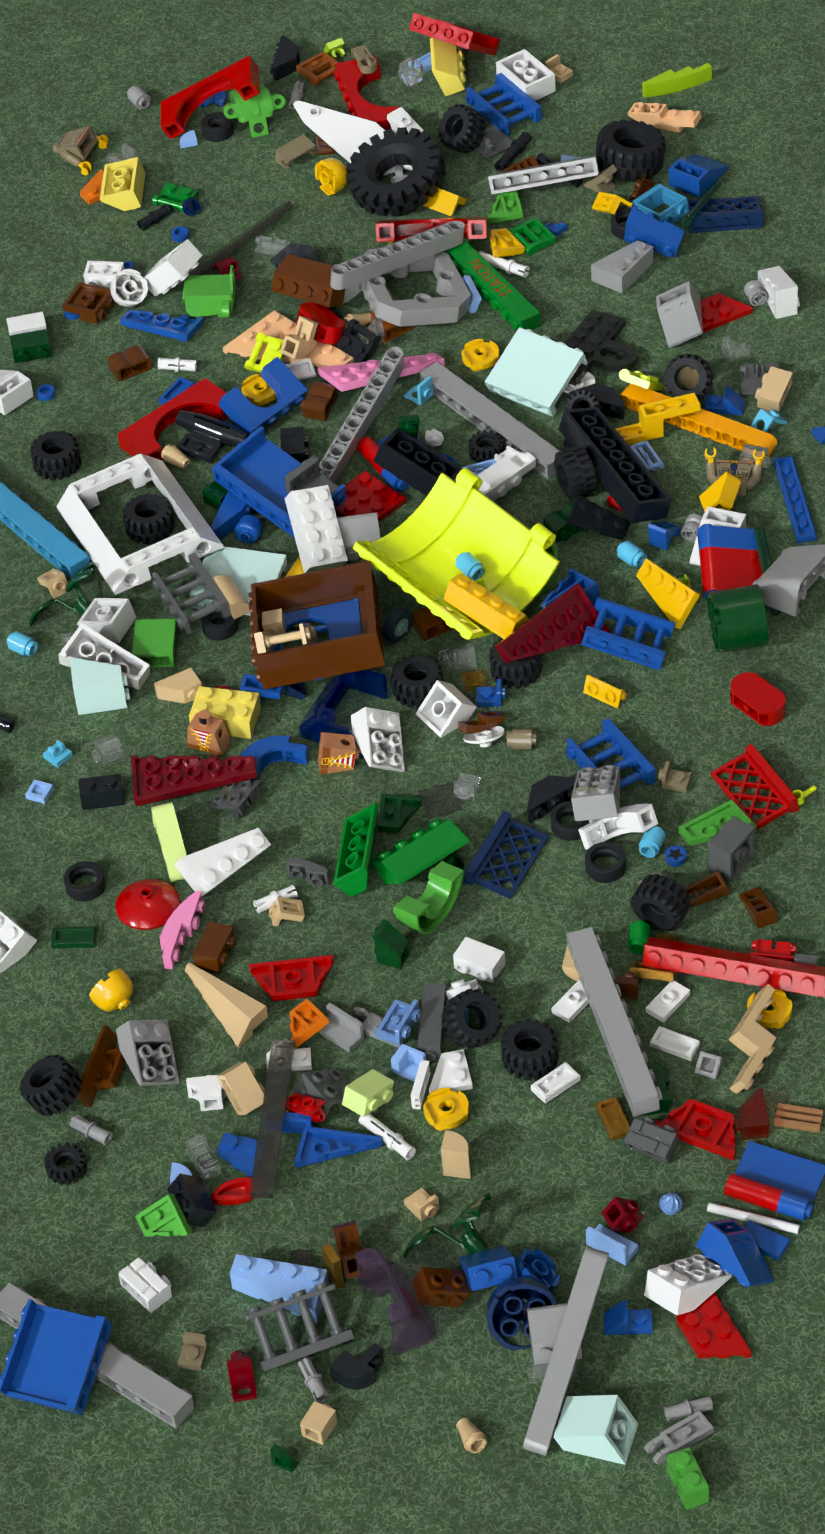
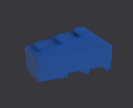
M633 204L626 221L624 241L631 244L639 240L653 246V251L662 253L666 257H677L685 231L665 220L662 223L654 219V214L650 212L646 215L638 210V206Z
M570 568L568 576L564 580L561 579L559 581V587L555 591H551L539 606L540 611L577 583L580 584L595 607L597 597L600 598L598 583Z

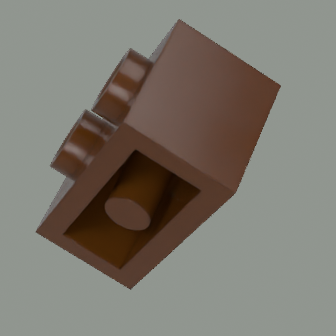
M208 921L193 952L196 967L220 973L223 965H226L228 962L230 950L235 948L237 942L233 926Z
M421 1267L412 1280L419 1305L461 1307L470 1294L463 1270Z

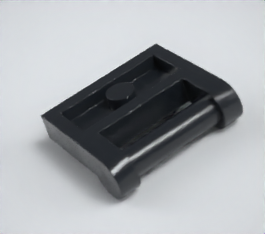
M351 319L347 325L348 328L335 347L352 356L358 363L367 362L379 345L381 336L377 333L373 334L361 326L357 320ZM358 332L369 339V343L366 345L353 336L354 333Z

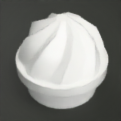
M436 429L426 431L425 444L434 448L442 444L444 441L442 432Z

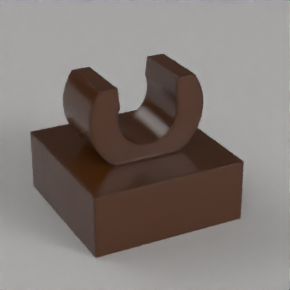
M625 972L624 977L616 976L615 984H618L620 987V998L638 1000L639 978H633L634 973Z

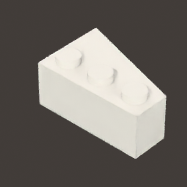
M780 266L758 270V281L761 282L768 296L767 303L775 318L796 315L800 302L798 286Z

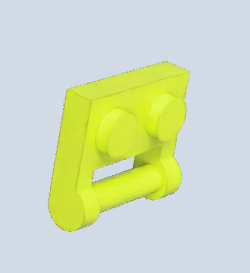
M257 333L255 338L257 341L244 367L247 370L261 373L263 367L276 357H279L283 362L285 355L280 353L284 340L270 337L263 333ZM263 343L267 344L260 364H255Z
M622 369L619 372V377L623 381L649 390H663L664 384L658 382L659 378L644 375L641 371L631 372L628 369Z

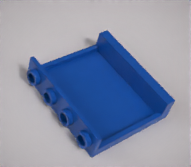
M28 1299L27 1305L22 1309V1319L19 1328L14 1333V1343L11 1351L6 1356L4 1372L0 1375V1392L7 1397L83 1416L113 1324L106 1317L96 1315V1318L39 1305L33 1300Z

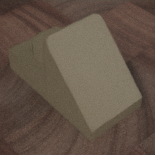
M613 164L599 172V175L591 177L583 185L598 193H608L616 187L611 179L614 178L612 174L617 171V168Z

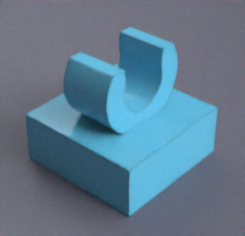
M59 740L52 747L49 746L48 750L43 753V758L57 768L73 756L72 751L66 748Z

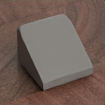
M700 1051L694 1073L716 1079L724 1058Z

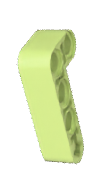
M173 803L151 807L152 819L156 828V834H158L170 882L183 880L184 877L174 864L180 858L187 855Z

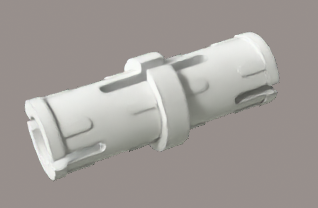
M180 357L175 359L158 358V370L196 372L197 360L180 359Z
M290 885L277 892L274 890L270 892V895L254 900V908L257 907L256 911L259 914L270 909V906L275 903L277 897L298 898L297 891H294V885Z

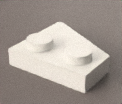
M464 1049L441 1053L429 1088V1094L440 1088H451V1091L455 1092L473 1089Z

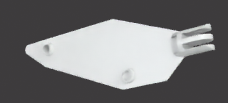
M295 101L293 104L304 124L349 163H352L350 157L354 152L360 153L358 147L363 142L372 145L370 137L378 134L380 139L384 138L383 131L385 130L376 122L302 101ZM406 164L396 165L388 169L383 175L387 176L395 173V167L402 166V170L412 171V166Z

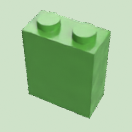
M176 619L136 620L132 654L148 663L150 667H175L178 636Z

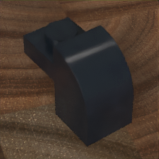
M374 1343L360 1359L344 1350L329 1366L331 1379L343 1387L352 1390L365 1389L376 1382L375 1371H378L384 1362L382 1347Z

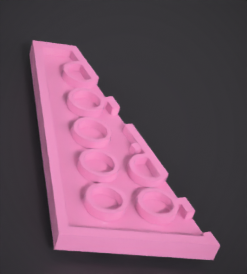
M437 353L404 357V368L399 377L419 373L436 362L445 366L444 358ZM381 360L318 367V375L343 392L366 386Z

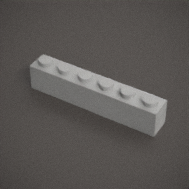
M593 155L489 174L488 179L492 195L599 175L597 156Z

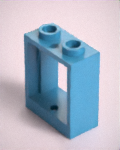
M657 184L632 201V204L638 206L640 211L646 215L649 212L654 214L653 218L662 223L665 220L674 224L690 213L687 198L661 184ZM663 203L670 206L660 214L653 211Z

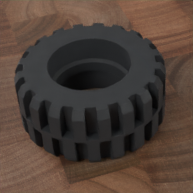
M626 119L618 122L613 121L611 124L605 125L597 136L595 155L597 156L598 167L604 170L614 164L617 171L612 176L624 181L642 179L644 174H646L645 179L652 178L663 166L666 142L660 130L655 129L651 124L648 125L643 121L638 122L632 119L630 121H626Z

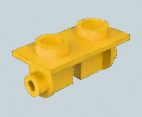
M586 676L583 693L617 709L620 700L624 701L626 699L627 693H625V690L601 681L598 677Z

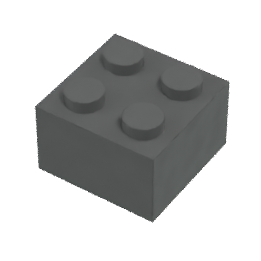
M734 816L727 823H724L719 833L711 837L708 842L709 871L712 873L719 871L722 878L731 882L755 855V827Z

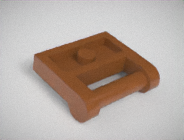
M323 51L297 65L296 69L313 86H317L320 84V81L333 75V71H336L335 64L339 62Z

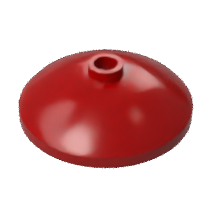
M143 879L131 883L120 892L115 908L118 918L125 925L138 930H152L166 924L172 913L180 905V898L178 892L171 884L158 879Z

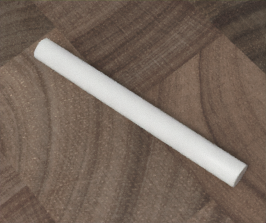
M708 1203L707 1212L747 1222L749 1220L759 1225L798 1234L800 1229L798 1224Z

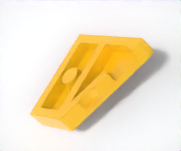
M507 228L491 230L490 242L494 258L524 254L525 247Z

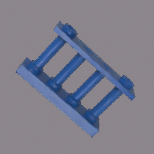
M502 73L495 75L496 83L494 86L476 93L471 87L466 88V101L468 105L482 113L489 122L506 136L510 135V125L525 118H531L535 123L542 120V107ZM496 92L502 94L489 101L483 99ZM507 100L512 102V104L498 110L493 107ZM516 109L522 111L508 119L503 116Z
M597 597L595 609L599 614L594 628L587 626L581 645L660 670L665 651L660 650L664 637L671 638L675 622ZM605 618L617 621L613 634L602 631ZM625 624L637 628L633 641L621 637ZM644 631L656 634L652 647L641 644Z
M609 718L602 721L601 734L579 745L571 738L567 739L566 754L570 760L574 759L582 769L585 767L595 769L597 768L595 764L615 754L621 755L624 760L613 766H620V771L626 767H632L636 772L620 780V789L638 780H644L648 786L656 783V769ZM604 741L612 745V747L590 758L584 753V751Z

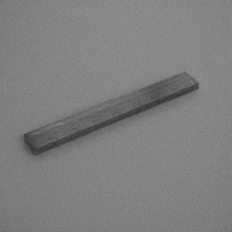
M288 201L276 207L201 262L195 269L189 271V275H202L292 209L293 205L291 202Z
M272 1040L250 1186V1197L252 1198L274 1197L295 1051V1041Z

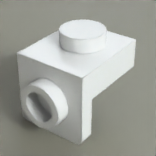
M461 979L452 982V986L445 992L449 1000L468 989L475 990L482 989V987L478 985L476 979L467 982Z

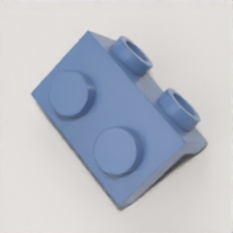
M395 999L375 1031L376 1037L400 1046L404 1038L407 1039L409 1037L414 1022H418L421 1016L419 1000L414 999L410 1005Z

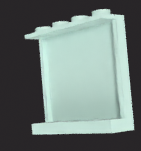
M519 327L485 380L488 391L553 417L557 412L555 408L557 400L581 363L586 365L587 360L584 352L578 348H570L563 342H555L545 335L540 336L530 329L525 330Z
M224 547L205 555L203 565L212 578L218 575L231 576L249 605L248 593L251 592V584L279 579L281 574H286L288 569L287 558L284 554ZM199 586L191 590L190 598L204 592L205 588H200ZM206 599L191 606V608L200 610L213 604V600Z

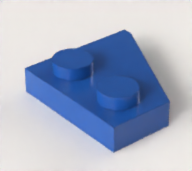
M224 1133L217 1149V1155L223 1160L229 1161L231 1166L237 1170L240 1169L248 1177L255 1178L268 1143L267 1141Z

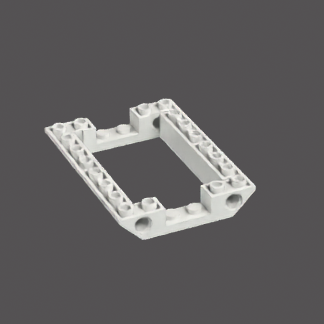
M141 453L69 484L57 505L58 511L84 550L89 554L90 559L115 595L151 580L148 567L174 557L177 554L181 553L186 562L189 563L188 555L196 553L201 558L224 548L221 541L164 462ZM127 479L135 489L153 480L165 499L169 500L172 509L187 530L120 558L88 510L100 505L97 492L105 490Z

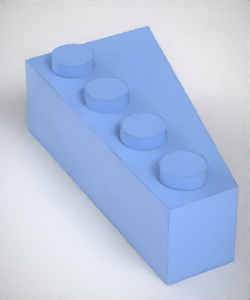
M238 1254L235 1256L230 1271L232 1289L268 1302L281 1297L286 1301L292 1299V1293L305 1289L306 1293L315 1290L314 1285L328 1281L329 1284L327 1269ZM320 1295L306 1299L314 1323H318L323 1307ZM297 1303L284 1307L297 1316L301 1315Z

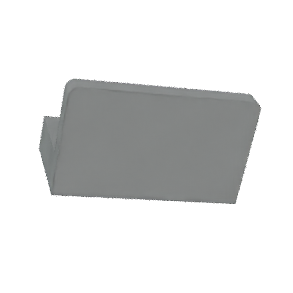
M328 1003L326 1009L327 1019L330 1023L324 1026L318 1033L350 1053L364 1040L363 1024L335 1005Z

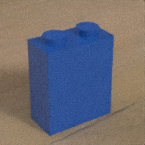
M505 1246L459 1257L461 1269L472 1291L499 1285L506 1280L518 1277L514 1256Z

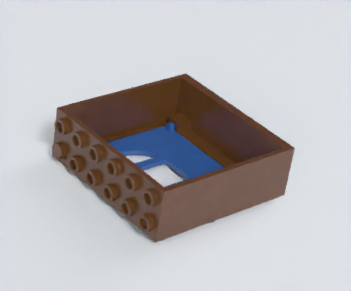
M371 561L251 584V592L248 593L251 615L249 620L252 628L250 629L252 639L250 644L253 653L251 654L253 666L257 667V681L262 682L263 689L310 680H321L325 677L385 666L379 592ZM282 608L286 630L303 622H321L325 625L316 626V633L329 631V640L282 649V643L274 647V651L258 654L254 633L263 632L262 612Z

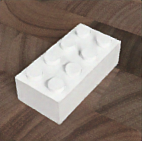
M325 485L291 491L285 497V502L304 573L343 566L348 559L329 486Z

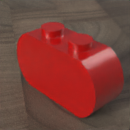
M305 302L300 305L296 325L299 316L309 318L318 323L314 336L317 342L330 345L337 344L343 335L345 322L323 305L312 302Z
M741 673L733 678L730 684L731 704L762 726H772L784 719L786 697L781 690L773 687L766 679L761 678L756 673Z

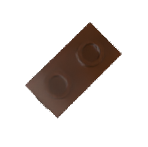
M646 174L643 175L642 179L638 178L634 186L636 190H633L629 200H635L654 187L652 181L645 179Z

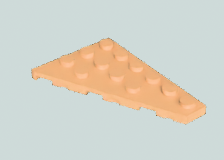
M274 310L222 347L225 354L229 352L240 354L243 357H250L257 341L255 339L257 333H263L267 336L284 340L285 335L295 333L297 325ZM317 342L312 352L303 359H293L287 355L283 359V363H294L311 358L313 366L317 367L354 363L352 356L333 345ZM263 343L257 359H262L267 344Z

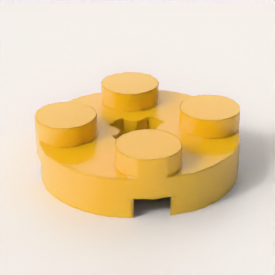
M484 339L469 341L464 345V350L461 352L462 362L473 371L490 368L496 365L499 360V348L496 343L490 340V343L484 342Z
M259 374L247 377L242 383V394L255 406H263L277 398L273 389L262 377H259Z
M775 989L771 995L773 1000L769 1005L773 1006L774 1010L763 1009L761 1011L763 1016L758 1024L763 1028H782L792 1015L791 999L789 1000L786 997V993L782 990ZM755 993L749 997L747 1009L755 998Z
M451 1088L434 1090L427 1096V1101L423 1106L425 1119L439 1131L456 1128L468 1120V1099L459 1090L458 1093L451 1091ZM443 1106L451 1108L449 1111H442Z

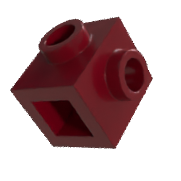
M614 1197L601 1212L610 1228L616 1232L630 1233L637 1228L644 1218L639 1210V1205L634 1200Z

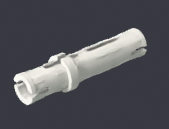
M479 251V254L492 267L504 270L508 274L520 275L524 278L529 274V272L525 271H530L529 266L518 264L512 259L494 258L491 254Z
M370 1113L364 1117L360 1116V1124L365 1126L374 1135L382 1137L391 1151L395 1150L406 1160L414 1157L416 1148L403 1140L401 1134L394 1133Z

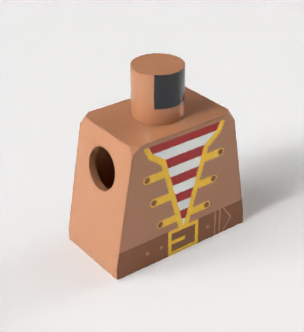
M201 710L195 714L188 726L187 747L222 757L231 743L225 723L222 719L211 716L208 710Z
M321 732L318 752L320 775L353 770L355 759H365L360 748L355 746L354 736Z

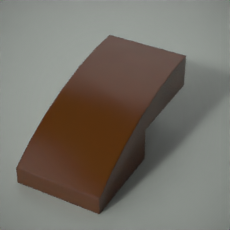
M498 711L478 712L477 720L459 721L458 730L465 734L482 732L504 721L505 715Z

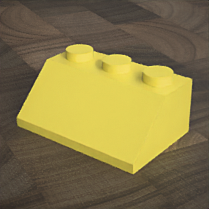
M430 38L432 72L444 95L449 96L465 90L464 82H466L464 71L466 69L463 63L465 57L462 50L459 51L456 45Z
M138 157L105 165L100 194L101 202L123 211L135 210L141 207L146 173Z

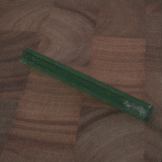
M760 526L754 528V536L762 574H764L772 565L765 528ZM769 607L772 616L781 615V611Z

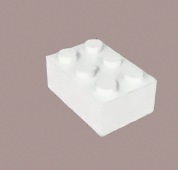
M525 49L496 62V74L502 73L534 101L556 91L555 74Z
M188 239L161 258L143 277L147 281L148 290L154 296L160 293L164 295L171 287L173 288L180 281L182 282L189 275L188 272L190 270L192 271L200 264L198 260L203 255Z

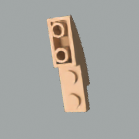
M634 103L628 112V116L638 122L643 121L656 128L681 133L684 127H696L702 117L700 111L668 110L667 104Z

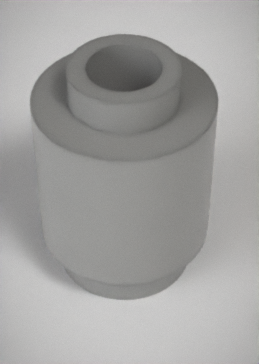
M132 86L128 89L127 96L129 101L139 110L145 109L150 105L151 97L141 87Z

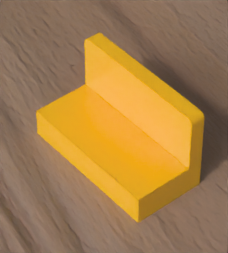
M437 188L438 192L433 197L426 195L428 202L423 206L448 216H453L457 205H464L466 198Z
M599 192L592 209L615 215L619 205L632 207L633 204L618 195Z

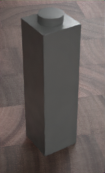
M423 984L417 1047L419 1051L426 1054V1061L429 1062L439 1060L442 1053L444 1035L442 1023L445 1020L441 1019V1015L445 1013L443 1008L447 1002L446 984Z

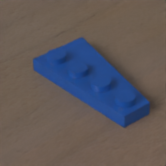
M128 310L120 318L121 325L132 329H139L147 333H154L187 342L203 325L204 317H197L194 320L188 319L186 315H180V318L170 317V314L167 313L153 315V312Z

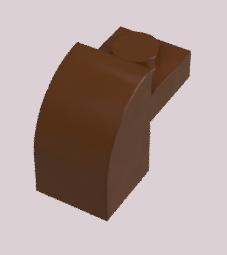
M351 1221L332 1226L336 1251L341 1259L345 1278L349 1279L368 1274L365 1254L360 1244L356 1222Z

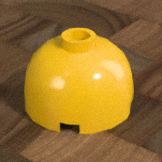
M328 158L316 163V180H320L322 185L319 187L327 195L336 194L347 185L345 174L348 173L346 166L341 161L335 158Z
M119 968L108 973L107 975L110 978L106 981L101 979L89 994L92 1002L106 1012L118 1009L124 1010L131 1003L129 999L133 993L132 981Z

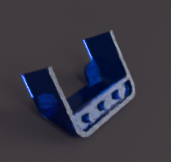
M367 669L336 675L328 681L300 723V736L320 743L321 732L351 735L350 728L334 724L336 721L335 709L349 689L386 700L388 698L386 675Z

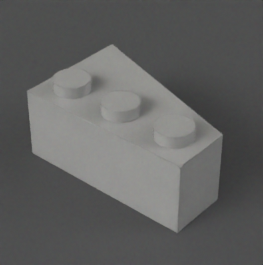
M637 240L591 264L592 281L623 294L654 263L653 246Z

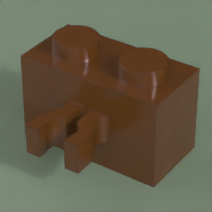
M427 606L412 613L413 627L423 641L455 629L446 625V621L441 617L432 614Z

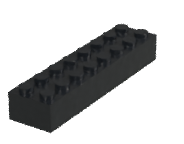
M598 407L564 410L559 431L572 447L580 445L586 450L592 460L596 478L630 521L638 523L666 519L672 499Z

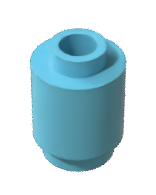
M630 541L622 542L617 548V557L632 567L640 568L645 559H647L644 550Z
M470 552L461 553L456 558V568L473 581L479 580L484 575L485 569L483 564Z
M19 631L11 633L7 638L8 649L25 657L27 655L32 657L38 649V642L34 638Z
M653 826L644 832L639 843V851L643 856L652 858L659 853L666 838V834L661 827Z

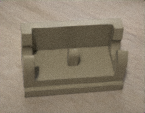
M302 134L276 149L275 162L287 170L289 168L288 165L296 158L305 153L313 155L314 152L312 150L316 149V145Z

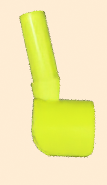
M813 785L806 791L794 790L792 793L798 798V805H802L805 801L804 798L817 790V788Z

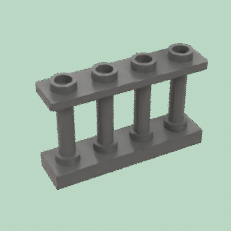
M196 553L188 555L190 564H188L187 568L161 579L157 572L152 573L154 578L152 585L155 591H160L163 603L169 605L170 614L172 617H177L176 621L179 628H184L187 634L192 633L189 623L215 611L217 613L221 612L224 618L232 615L228 600ZM188 575L197 576L195 580L169 591L166 587ZM199 586L200 588H205L204 592L178 604L174 599ZM206 599L213 600V604L187 616L182 612V610Z
M328 1281L314 1285V1291L306 1293V1290L303 1289L292 1293V1299L284 1301L283 1297L270 1301V1307L261 1309L259 1305L247 1310L248 1315L243 1316L244 1321L253 1320L264 1352V1360L258 1362L261 1371L270 1370L354 1339L351 1329L344 1330V1327L340 1326L329 1291L336 1289L335 1284L329 1285ZM320 1295L332 1329L330 1331L331 1335L325 1338L318 1335L306 1299ZM295 1303L298 1304L309 1339H307L309 1344L299 1346V1343H296L284 1307ZM273 1311L276 1313L287 1345L285 1347L286 1352L277 1355L276 1351H273L262 1319V1315Z

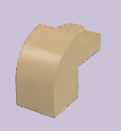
M299 316L295 333L285 335L280 353L293 359L307 357L317 343L314 336L318 323L304 316Z

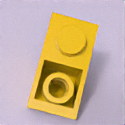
M726 471L699 496L704 512L707 506L729 511L733 507L741 483L740 479Z

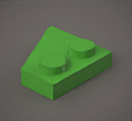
M517 190L498 193L496 202L492 207V213L488 216L489 224L523 218Z
M174 1193L166 1195L135 1216L145 1237L187 1236L192 1234Z

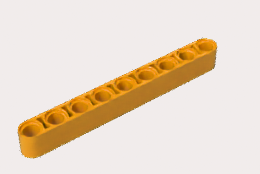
M629 384L619 395L624 403V407L627 406V408L639 412V405L672 398L634 384ZM702 408L701 411L663 419L666 423L674 426L677 425V427L690 432L694 431V433L706 438L711 437L714 441L725 445L727 443L728 446L741 451L745 450V452L752 455L756 449L757 457L762 456L764 450L766 458H768L778 445L777 439L769 433Z

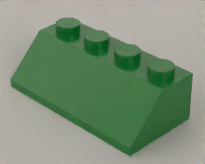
M376 802L350 815L344 821L333 884L350 897L367 890L378 826L379 805Z
M436 818L429 822V827L414 831L411 838L396 842L394 844L395 847L390 851L386 849L377 854L378 858L373 860L372 863L384 884H402L470 841L449 819Z

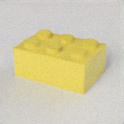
M199 686L189 714V720L191 722L195 714L201 710H208L211 716L224 721L230 737L252 739L261 711L259 693Z

